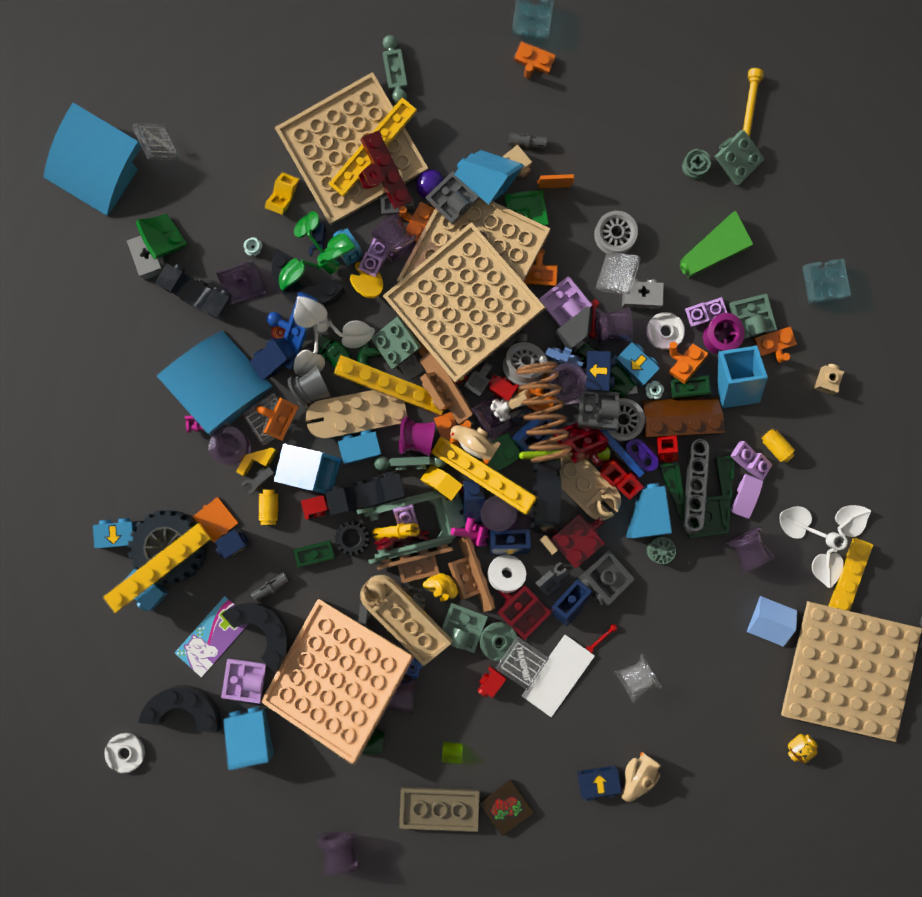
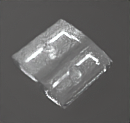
M606 253L595 289L610 293L630 294L641 258L630 254Z

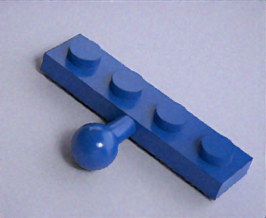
M304 292L298 293L299 297L309 298L318 302V299ZM296 299L289 322L283 320L277 312L269 313L266 320L271 327L280 326L286 330L284 338L296 355L301 352L309 328L297 325L294 320ZM295 358L285 367L290 370L294 369Z

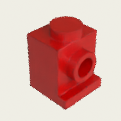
M493 375L488 383L490 385L489 391L505 401H510L519 385L515 384L513 386L511 384L512 381L507 377L502 376L501 378Z
M677 435L657 437L659 462L671 463L672 461H677ZM673 443V446H662V444Z
M614 457L611 460L605 461L600 469V475L612 487H615L628 475L624 466Z
M627 472L628 475L616 485L629 500L644 487L633 472Z
M325 495L301 501L305 520L312 519L311 515H314V518L324 516L325 511H329Z
M490 665L488 667L489 674L484 673L479 680L481 685L477 690L486 698L488 695L493 698L506 680L504 675Z

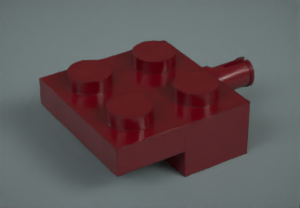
M578 422L560 429L566 430L570 434L556 442L559 445H569L572 447L570 452L573 455L570 458L575 464L585 459H591L597 467L603 463V460L597 454L606 451L609 440L600 430L578 428ZM553 434V438L563 434Z
M579 513L550 540L576 569L605 544L604 540L597 533V529L605 522L599 517L590 524Z
M525 585L513 594H505L502 591H498L506 601L497 613L524 640L552 613Z

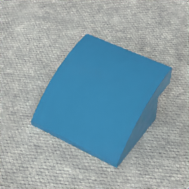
M72 103L51 145L46 161L44 178L104 215L109 216L138 171L132 162L142 146L137 140L77 104Z
M223 330L187 351L157 375L160 381L209 435H212L225 423L232 424L273 387L267 379L261 380L250 364V360Z

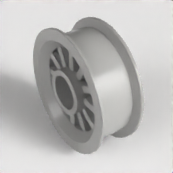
M623 211L608 212L601 217L595 228L594 237L596 244L603 252L609 255L624 254L635 243L638 227L635 220L629 214ZM618 230L621 236L615 237L611 231Z
M516 343L507 351L506 357L503 360V371L510 381L520 386L539 381L543 373L518 375L516 370L523 366L547 362V358L539 347L531 343Z
M626 398L619 399V407L622 406V412L619 408V416H625L627 424L621 425L618 421L617 430L620 428V433L607 430L619 442L629 441L638 436L645 424V415L640 405Z

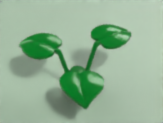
M315 211L309 212L308 215H305L298 221L294 228V235L297 238H303L308 235L321 252L317 257L318 265L306 260L299 262L297 258L289 261L282 268L279 275V285L283 292L288 286L294 284L303 276L306 268L305 264L315 267L319 271L324 269L328 274H333L339 268V262L335 259L356 248L345 233H340L328 242L327 248L324 251L311 235V231L315 230L320 223V217Z

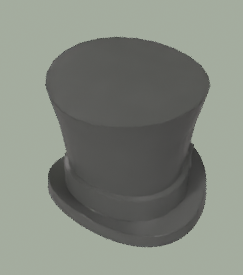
M316 366L300 378L298 376L288 378L290 391L300 407L305 411L308 410V405L312 404V402L331 397L329 389Z

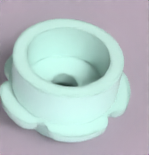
M254 237L247 239L243 246L245 253L249 256L258 255L261 252L262 243Z
M658 381L648 383L645 387L647 397L650 399L661 398L664 392L663 385H660Z

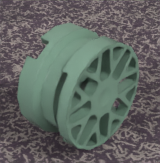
M698 149L690 151L682 163L683 172L692 179L703 177L711 166L709 154L704 150Z
M656 537L648 543L647 555L653 562L667 564L674 559L676 547L670 539Z

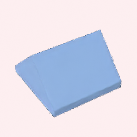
M760 596L747 632L784 647L796 631L797 610Z

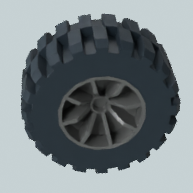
M160 510L155 511L154 514L146 515L143 521H139L136 524L137 529L132 530L130 536L133 537V541H128V547H131V552L128 555L129 558L134 560L132 563L133 568L139 570L199 522L194 521L192 516L180 511ZM208 542L156 583L160 585L175 584L193 577L196 574V570L201 569L203 565L202 560L206 559L207 553H205V548H208Z

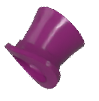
M732 313L719 314L705 328L703 342L706 348L718 355L719 351L736 349L744 340V326L741 320Z
M404 417L400 426V454H405L406 450H412L430 457L435 422L414 423L409 417Z

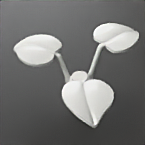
M298 296L294 320L297 325L304 328H310L314 325L315 341L314 352L303 350L296 356L294 372L296 375L303 376L315 366L319 372L324 368L325 359L322 355L317 354L319 332H325L331 327L340 337H343L342 344L345 347L358 348L365 345L372 338L375 329L365 322L355 320L345 324L342 329L343 333H341L333 325L332 321H328L327 311L322 304L312 299Z
M858 505L842 507L835 516V521L840 525L837 528L839 533L832 532L828 535L808 527L812 521L811 514L806 508L800 506L782 511L780 513V525L783 531L792 538H802L806 530L826 538V544L832 549L827 551V555L819 554L812 562V572L826 587L831 588L837 582L843 570L841 555L832 552H837V550H842L847 546L845 535L856 537L863 532L871 510Z

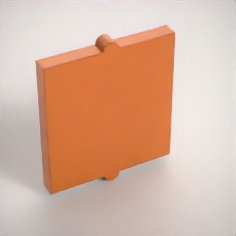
M574 174L542 175L537 180L538 189L569 188L574 183Z
M219 497L215 498L208 505H204L203 509L193 516L195 521L199 522L212 538L211 541L213 543L224 534H228V531L238 524V521Z

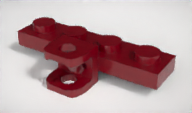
M379 130L362 137L360 140L372 165L366 167L358 175L363 188L368 190L382 184L394 210L412 202L413 200Z

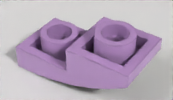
M374 236L358 270L376 277L392 244Z
M722 297L685 309L691 327L710 322L717 315L727 313Z
M739 441L731 454V457L739 465L761 480H764L772 467V464L762 453H756L745 441Z
M748 474L744 475L737 488L738 495L730 508L732 513L750 518L758 500L763 480Z
M412 504L393 509L397 524H418Z

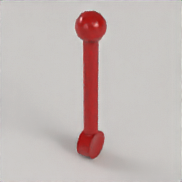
M597 300L591 302L593 310L589 337L592 339L596 337V307L599 305Z
M612 624L610 629L591 646H587L586 650L592 653L593 649L609 634L617 631V625Z

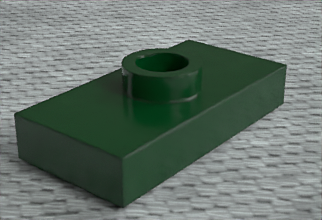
M709 375L691 377L686 384L678 379L670 380L672 400L711 396Z
M332 540L293 549L297 568L336 559Z

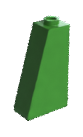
M736 211L732 212L682 258L680 268L683 274H687L688 278L749 249L753 245Z

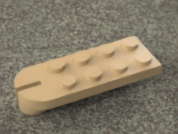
M371 390L316 401L307 410L306 422L323 418L324 421L307 424V428L315 437L328 439L366 430L400 425L403 418L408 416L405 402Z
M554 441V442H551V443H548V444H544V445H541V446H546V445H559V444H558L556 441ZM546 449L536 451H558L563 449ZM560 458L561 489L589 517L595 520L601 517L602 520H606L614 516L601 502L604 501L614 512H618L621 505L619 491L612 487L587 459L575 464L571 458Z
M376 575L371 577L362 587L360 599L365 608L423 666L452 643V639L392 578L385 575Z

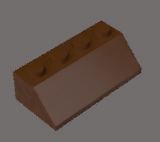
M718 397L641 401L642 410L645 415L644 439L675 435L677 437L725 433L723 412Z

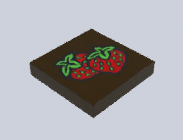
M511 779L479 802L501 836L534 813Z

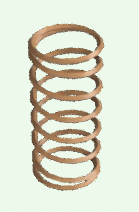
M556 362L537 363L523 366L516 370L518 375L535 373L554 374L548 378L519 386L520 390L557 389L521 402L523 405L559 404L523 417L525 420L561 419L527 430L526 433L528 435L563 434L531 444L528 447L529 449H565L546 456L532 458L531 462L547 461L573 455L570 452L572 447L569 445L541 446L563 439L570 434L566 430H543L559 425L567 419L564 415H541L557 410L565 404L561 400H540L555 395L562 389L559 385L542 384L557 378L560 374L558 371L551 369L558 365Z

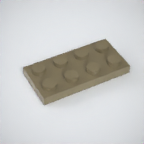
M401 787L399 829L478 832L479 790Z

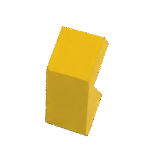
M282 172L275 180L273 194L266 201L265 208L283 215L290 206L299 179Z
M268 448L245 455L236 472L242 476H247L255 461L269 467L278 450Z
M433 465L427 469L420 479L431 489L437 490L450 501H452L463 486L448 473Z

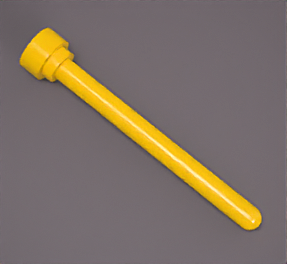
M757 68L750 69L748 73L749 83L751 84L743 130H745L749 137L758 84L763 80L764 71Z

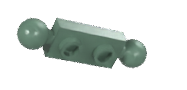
M388 35L383 40V46L388 51L382 53L389 91L395 90L392 99L397 104L401 98L407 100V94L402 90V88H407V81L401 49L395 50L398 41L394 36Z
M435 455L433 457L388 459L386 456H378L374 461L375 468L380 471H384L388 467H395V470H407V466H415V469H426L428 465H433L436 468H443L446 465V462Z

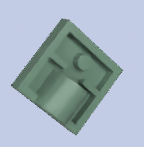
M740 130L734 137L725 140L719 147L720 151L714 156L735 185H740L764 160V157L745 130Z
M767 293L729 303L731 313L736 315L744 326V339L777 330Z
M400 316L393 319L371 338L391 369L398 367L422 348Z
M451 602L442 630L452 639L451 646L474 653L488 616Z

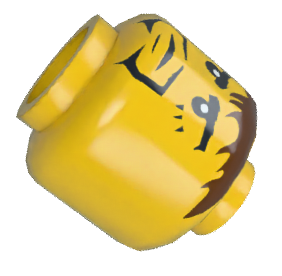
M799 734L788 743L790 750L788 755L794 762L799 761L806 764L817 755L818 745L810 735Z

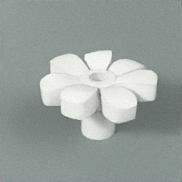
M495 399L492 402L491 410L495 411L494 415L497 418L499 417L500 421L505 422L512 417L509 401Z

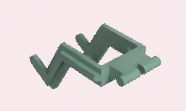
M433 491L357 510V514L364 513V516H369L372 522L380 519V513L428 501L434 505L441 531L437 539L390 551L386 548L378 550L379 554L374 555L375 559L368 560L369 564L451 543L453 538H456L454 535H451V528L465 529L466 526L464 514L460 515L459 510H463L460 493H457L452 501H446L445 496L438 491Z

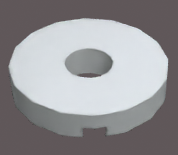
M661 312L649 321L646 335L649 342L655 348L670 350L669 345L671 342H676L678 346L685 335V327L682 320L673 313ZM667 326L670 329V335H662L661 327Z
M500 555L493 559L489 565L487 576L490 584L496 590L498 589L503 593H513L519 590L525 582L526 569L521 560L515 556ZM502 571H510L512 577L505 578L502 575Z
M120 733L113 737L105 749V760L108 766L119 773H129L135 770L143 762L145 756L143 742L139 737L131 733ZM122 748L129 750L128 758L121 756L120 750Z

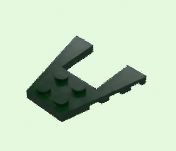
M731 456L715 458L721 496L706 497L704 525L697 534H687L689 539L729 533L735 462ZM679 462L660 464L659 469L683 524L685 500ZM690 502L693 509H699V505L696 502ZM689 521L690 527L698 528L695 521Z

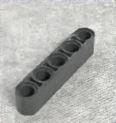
M703 439L695 440L688 453L683 529L689 535L697 534L704 525L709 444ZM695 447L702 448L703 453H697ZM693 465H699L702 471H695ZM692 484H698L701 490H694ZM690 502H696L699 505V509H693ZM689 521H695L698 528L690 527Z

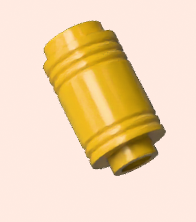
M772 428L761 438L763 440L762 443L780 462L783 460L788 462L795 456L793 454L795 449L778 430L775 431Z
M263 490V493H259V521H261V525H276V521H278L279 494L275 493V490Z

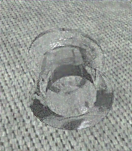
M643 653L640 655L641 660L637 664L614 671L632 703L650 688L655 686L659 689L663 688L651 671Z

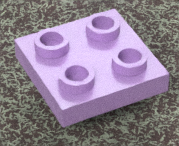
M569 276L539 298V301L545 306V310L559 327L563 326L585 307L588 306L590 308L592 306Z
M228 658L221 698L261 703L267 664Z

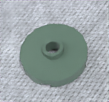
M502 622L488 625L480 636V648L483 654L497 662L505 661L518 643V636L515 630ZM501 638L500 643L496 644V639Z

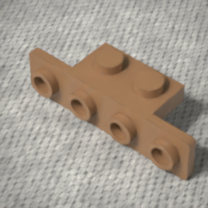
M430 352L422 357L420 362L427 373L420 377L423 382L424 389L432 397L433 404L439 410L449 408L458 424L471 417L474 413L452 378Z
M470 537L458 539L464 558L448 563L461 600L477 594L484 612L495 609L494 598L489 592L488 582L482 573L481 562L474 551L473 541Z
M448 544L437 546L436 551L430 552L429 549L418 551L419 555L411 557V554L399 556L400 560L392 562V558L380 561L381 565H378L377 569L397 565L401 582L403 583L439 574L435 555L453 551V547H448Z

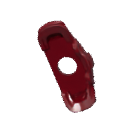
M419 531L417 536H407L404 539L383 537L374 543L378 545L377 550L385 548L393 550L394 548L411 545L412 540H429L426 536L429 534V531Z

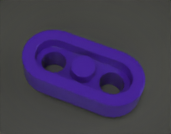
M635 438L626 443L625 451L643 471L651 472L657 468L659 463L657 456L643 441ZM633 445L637 446V452L631 450ZM646 459L651 461L650 466L645 465Z

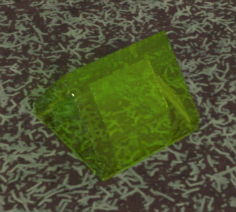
M443 742L442 762L461 764L463 744Z

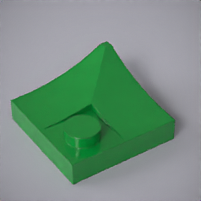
M543 190L505 195L508 209L544 226H549Z
M167 214L137 219L136 221L142 240L154 260L183 249L187 245V242Z

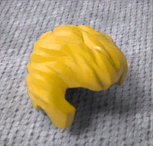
M443 573L434 575L423 583V587L434 592L435 597L442 596L440 598L441 602L448 600L449 597L455 598L458 594V588L453 579Z

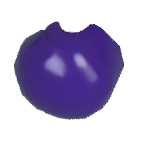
M429 169L418 175L416 183L417 192L423 199H426L425 197L444 180L441 173Z

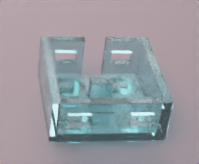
M516 0L512 35L548 40L554 0H539L538 5L531 4V0Z
M844 258L829 260L824 264L825 267L818 268L822 265V262L810 263L802 267L809 304L846 299L851 296Z

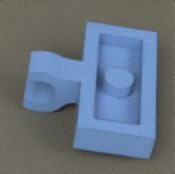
M548 347L545 353L548 360L579 373L583 362H580V358L570 355L572 349L565 347L564 351L556 347H552V349Z

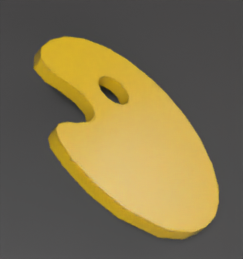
M357 262L355 268L360 273V276H350L352 286L364 297H378L383 289L381 274L378 272L376 277L367 275L365 272L358 270L361 262Z

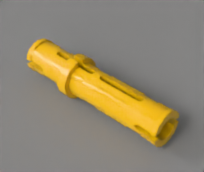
M400 523L396 526L374 528L372 534H378L373 536L376 540L383 537L404 539L407 536H417L420 529H414L419 527L416 523L407 525Z

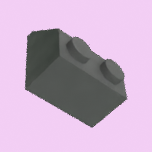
M588 306L557 329L554 337L564 349L565 347L570 348L575 353L585 344L584 340L588 333L590 308Z

